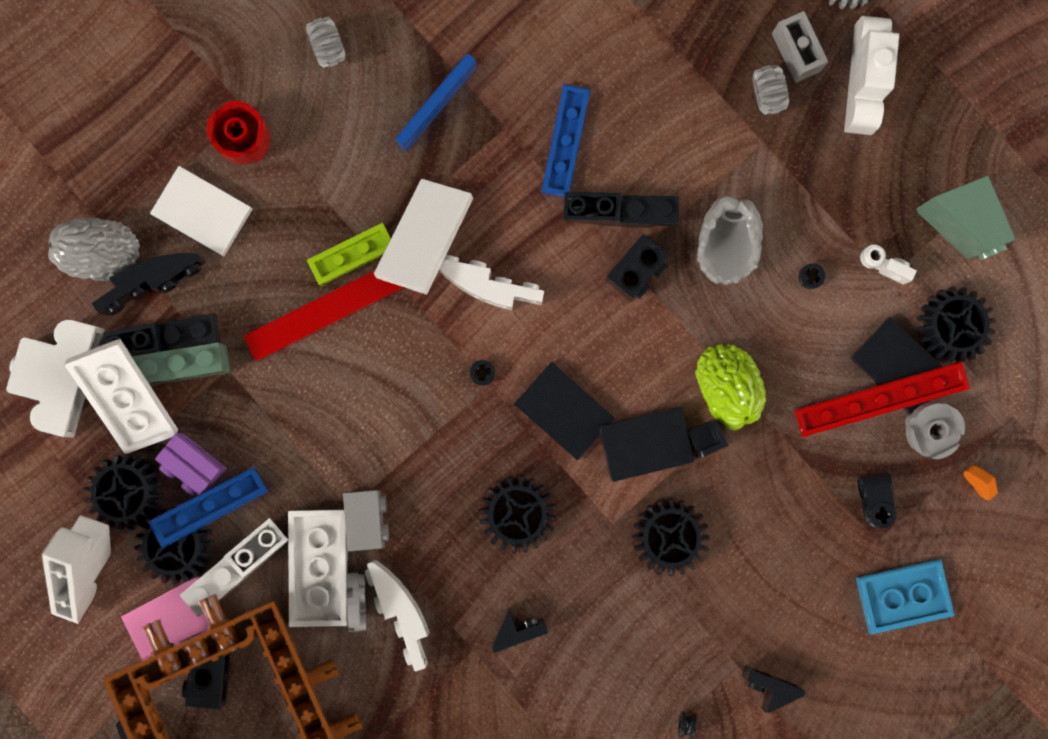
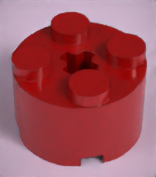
M242 101L224 103V106L217 111L215 110L210 115L207 122V136L212 146L226 160L234 164L247 165L261 161L269 148L271 140L268 124L259 112L248 103Z

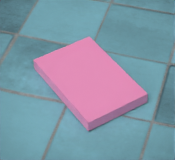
M200 575L121 616L141 658L151 655L153 651L142 627L149 623L152 624L158 619H161L167 638L173 644L208 629L209 623L205 614L197 617L180 597L181 593L201 577Z

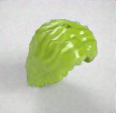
M719 344L716 347H708L702 352L700 359L697 361L698 366L695 375L711 415L726 429L733 431L741 429L745 424H752L759 420L766 402V391L764 382L760 377V371L752 357L735 345L727 344L723 346V344Z

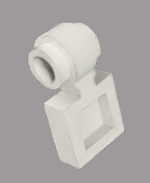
M879 245L866 247L860 255L861 263L866 268L878 269V273L903 285L911 282L917 270L910 268V263L903 259H886V253ZM871 253L874 254L875 260L871 258Z

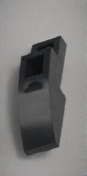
M565 192L563 220L593 225L637 228L678 226L680 198L679 196L622 195L621 193Z
M179 253L159 256L136 263L110 277L109 279L115 288L91 304L97 313L106 316L116 315L125 308L124 304L130 300H137L148 293V288L159 294L162 292L165 294L174 290L178 286V281L184 277L190 278L202 270L201 266L207 262L196 253Z
M207 314L161 324L151 323L103 333L104 345L120 339L131 356L220 343L216 314Z

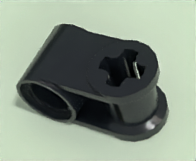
M884 472L858 476L857 485L865 522L873 528L891 527L896 520V510L890 474ZM879 511L885 513V517L875 518V513H879Z

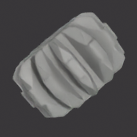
M318 18L307 24L306 32L314 55L321 67H332L345 60L343 44L331 18Z
M768 65L755 70L752 80L759 110L764 115L770 113L772 115L786 110L789 103V93L783 70L778 65Z

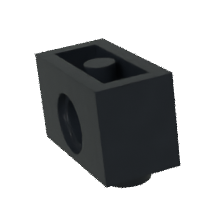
M231 653L221 655L214 662L212 660L204 662L188 673L187 680H184L182 686V697L185 698V707L220 709L226 704ZM201 669H206L210 672V682L202 680L200 676Z

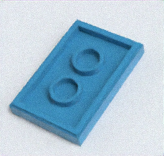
M941 559L855 577L868 632L871 635L955 616Z

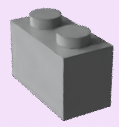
M800 12L778 22L772 32V36L794 82L797 83L821 72L828 63V59L805 12Z
M381 490L343 493L347 551L381 549L385 547V541H389L388 524H383V513L387 512L386 495L381 496Z

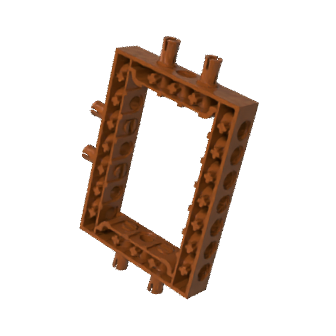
M217 594L209 596L208 599L204 598L199 601V604L209 623L208 629L175 644L169 642L161 619L154 621L152 624L149 623L142 628L153 649L151 655L109 673L102 679L128 739H170L149 690L160 687L165 681L167 682L182 674L190 673L193 668L209 660L214 662L221 655L231 653L239 647L242 649L248 646L252 640L259 637L263 647V655L268 658L275 675L274 680L276 685L279 684L278 686L286 701L288 712L291 711L300 739H341L359 729H363L356 711L334 723L328 722L315 689L316 685L339 676L337 667L332 658L310 670L304 667L275 598L232 618L225 617Z

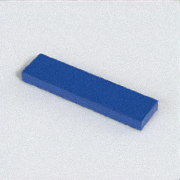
M467 54L463 57L398 134L396 141L398 146L405 152L409 150L477 69L476 60L472 56Z
M563 84L541 194L565 198V192H570L591 89Z
M252 467L148 521V524L163 549L267 494L268 490L256 469Z

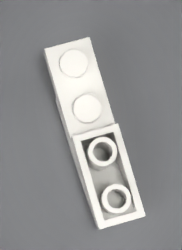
M446 255L439 269L455 286L493 306L512 311L514 300L542 305L544 291L539 290V285L523 282V286L511 284V279L495 277V281L490 280L491 268H486L487 264L484 262L470 260V264L459 262L458 257Z
M269 518L228 552L214 567L181 593L180 597L197 617L202 616L204 612L199 604L200 600L208 599L213 594H217L218 600L228 595L281 548L288 539Z
M377 560L371 561L367 564L369 569L365 570L369 586L375 587L378 597L374 598L378 613H383L385 620L397 617V621H394V626L398 637L404 638L407 648L403 649L407 665H412L414 672L426 668L428 662L420 639L427 637L430 631L421 610L408 589L387 567Z

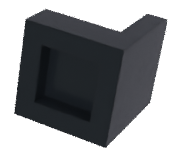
M716 419L687 431L697 457H704L728 446Z

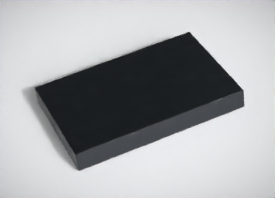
M888 317L850 357L877 385L942 367L929 352L891 317ZM920 403L903 409L908 414H911L917 407L924 403Z
M552 362L514 403L518 409L577 461L600 436L598 426L609 424L615 419Z
M680 406L598 426L611 482L694 462L683 409Z

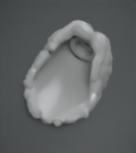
M726 195L714 201L704 217L699 236L697 261L701 271L715 284L723 283V285H728L732 282L739 283L740 279L749 276L754 269L758 268L757 264L762 250L763 223L752 201L747 199L738 200L734 196Z
M74 218L57 225L52 230L49 237L48 257L60 271L71 277L92 279L94 281H111L110 277L136 264L135 260L139 257L138 249L140 244L130 228L124 226L121 222L99 218Z

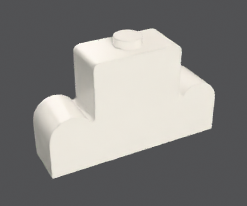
M862 15L855 24L844 132L872 135L879 129L882 123L884 113L883 100L894 89L899 33L891 32L892 20L890 18Z
M64 320L54 330V338L57 345L29 338H22L20 340L16 356L10 362L11 374L6 390L11 394L40 401V404L36 405L30 413V421L35 429L61 437L75 436L86 396L64 364L70 357L99 347L105 329L73 320Z
M81 515L71 530L60 528L42 553L51 614L77 624L80 622L95 596L97 584L94 581L111 554L109 525Z

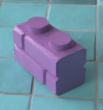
M176 433L155 459L161 464L159 469L170 478H174V476L184 482L181 487L193 496L210 490L227 469L184 433Z

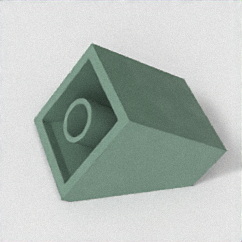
M988 176L938 195L916 208L918 214L968 260L978 256L981 261L1007 250V243L1016 240Z

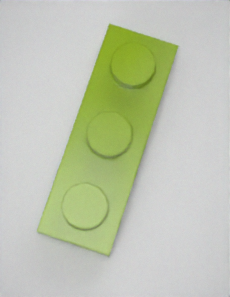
M381 223L307 259V262L319 286H323L382 257L391 238L384 224Z

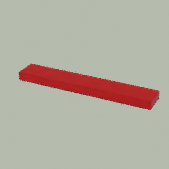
M374 270L243 337L254 360L258 362L405 287L376 278Z
M959 361L794 409V414L801 437H806L971 388L963 362Z

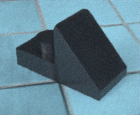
M509 607L492 643L493 653L548 634L545 620H538L537 617H532L522 621V627L517 628Z
M745 665L742 677L749 682L748 687L764 693L765 688L767 689L761 709L766 714L804 697L805 690L799 685Z

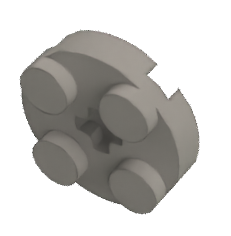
M942 401L926 402L917 407L905 419L906 438L911 448L919 454L932 459L945 458L954 453L960 445L958 442L961 434L964 435L965 422L960 412ZM934 424L941 425V428L937 430V436L930 434V429Z
M347 573L349 632H361V630H366L365 574Z

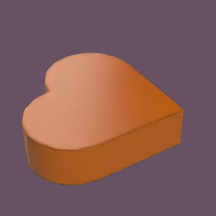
M976 465L970 466L964 472L967 481L974 486L976 492L983 499L990 501L998 494L995 477Z

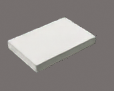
M178 166L150 214L220 255L225 256L253 209Z

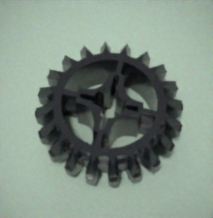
M950 287L947 289V292L942 289L937 291V297L933 295L928 297L929 305L924 304L920 308L926 315L917 316V320L923 322V326L916 329L917 332L924 331L925 334L924 337L920 338V342L928 341L930 343L926 351L932 352L936 349L935 358L941 359L945 356L947 363L953 362L954 359L956 362L962 361L964 363L966 358L969 361L976 359V353L979 355L985 352L983 345L988 346L992 343V340L987 335H994L996 330L989 327L990 324L996 322L995 318L988 317V313H991L993 308L985 309L983 307L987 299L981 298L976 300L978 292L972 291L968 294L965 287L959 288L958 291L955 287ZM947 303L961 305L960 309L955 310L953 314L941 311ZM971 315H972V317H973V319H974L975 326L971 323V320H970ZM937 324H939L942 328L941 336L938 332ZM959 336L971 339L963 348L951 346L952 342L957 340Z
M125 454L123 458L121 455H113L112 461L110 459L102 460L103 467L95 466L93 468L97 476L90 475L87 477V480L93 484L83 489L85 492H91V497L86 498L84 502L93 503V507L88 512L90 514L99 513L96 521H105V524L109 525V529L115 526L116 531H123L125 527L129 531L135 530L136 524L138 526L146 522L145 518L149 519L148 517L154 514L151 509L158 510L161 508V505L155 502V500L164 497L163 493H157V488L162 487L164 484L163 482H155L154 479L160 473L158 471L150 473L153 464L150 462L143 464V457L137 456L133 460L132 454ZM126 469L134 472L140 478L142 484H134L131 481L130 475H127ZM114 474L115 476L112 477L113 485L108 491L105 492L106 484L109 478ZM125 488H127V490L135 489V491L128 492V494L124 495V497H122L121 495L114 496V494L120 493L121 491L125 490ZM144 493L142 504L134 512L137 497ZM107 501H114L118 509L122 510L123 515L114 512L109 507Z
M523 475L519 476L518 484H513L512 476H508V486L505 487L503 482L498 480L497 485L500 488L498 492L492 487L488 489L493 498H482V501L489 504V507L479 509V513L488 514V518L481 519L480 524L489 523L490 527L484 530L483 533L485 535H489L492 532L495 533V536L491 539L492 544H495L499 538L503 540L500 547L501 550H505L507 543H511V552L516 553L517 544H522V550L525 553L528 552V542L531 541L532 546L536 549L539 545L535 538L539 536L543 541L548 539L542 531L543 529L553 531V526L546 524L547 520H556V515L548 514L547 510H553L556 506L554 503L548 505L545 503L546 500L552 497L550 493L544 496L540 495V492L544 489L543 484H540L535 490L532 488L535 479L531 478L527 486L523 484ZM510 491H526L532 494L535 499L528 503L520 504L512 497ZM502 496L507 504L508 512L504 517L495 522L494 507L497 500ZM509 501H512L514 507L519 506V509L520 507L525 509L531 506L523 513V522L526 527L523 526L521 521L517 522V519L515 521L510 519L505 522L513 513L512 505ZM541 506V521L535 531H532L527 517L530 512ZM510 524H515L520 527L525 536L511 537L500 529Z
M668 498L667 507H664L662 500H657L658 510L655 511L653 506L649 504L646 506L650 512L648 517L641 512L638 516L645 520L643 525L639 523H634L633 525L634 528L641 530V534H632V539L641 540V543L636 544L633 548L635 551L644 550L638 557L641 562L650 558L646 566L649 570L658 564L657 573L659 575H662L665 567H667L669 576H674V567H677L679 573L684 575L685 568L683 565L687 564L691 570H694L696 567L691 560L695 558L702 562L704 558L697 554L699 549L706 552L709 549L701 544V540H710V535L701 534L702 530L708 528V524L701 523L698 525L697 522L703 518L702 513L692 516L695 506L690 505L684 510V500H679L677 507H674L673 498ZM669 513L681 515L670 526H663L656 521L660 516ZM687 522L690 523L693 531L691 546L682 537ZM650 527L659 535V543L654 553L651 551L648 543ZM661 528L670 533L675 530L677 534L674 536L677 537V541L682 546L671 541L666 544L664 540L667 538L664 537L665 534L659 529ZM673 548H678L686 553L676 560L661 559L664 553L667 554Z
M171 506V507L169 508V510H171V509H173V508H175V507H177V506ZM165 508L159 509L158 516L167 512ZM151 514L148 517L149 521L157 517V515ZM146 522L140 525L145 533H138L136 535L138 540H142V544L135 545L134 549L142 550L143 555L138 556L136 560H145L147 562L142 568L143 571L153 569L151 573L152 579H156L161 575V583H167L170 578L173 584H179L181 578L184 582H188L191 580V574L194 576L201 574L199 566L205 568L209 565L208 561L203 557H211L214 554L211 550H207V546L214 545V540L206 539V535H210L212 529L203 530L201 528L185 536L179 541V546H176L179 549L169 551L171 549L170 544L163 549L160 546V549L156 552V536L150 525ZM194 537L195 552L191 558L192 553L189 550V542ZM171 556L177 562L181 561L184 567L173 568L167 566L162 561Z

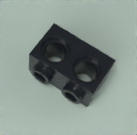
M643 233L607 275L605 281L630 302L635 296L641 299L651 287L647 284L653 275L658 278L669 266L665 262L669 254ZM643 253H651L655 257V264L651 266L645 265L641 261V255ZM625 274H633L637 278V285L634 287L626 286L623 283V276Z

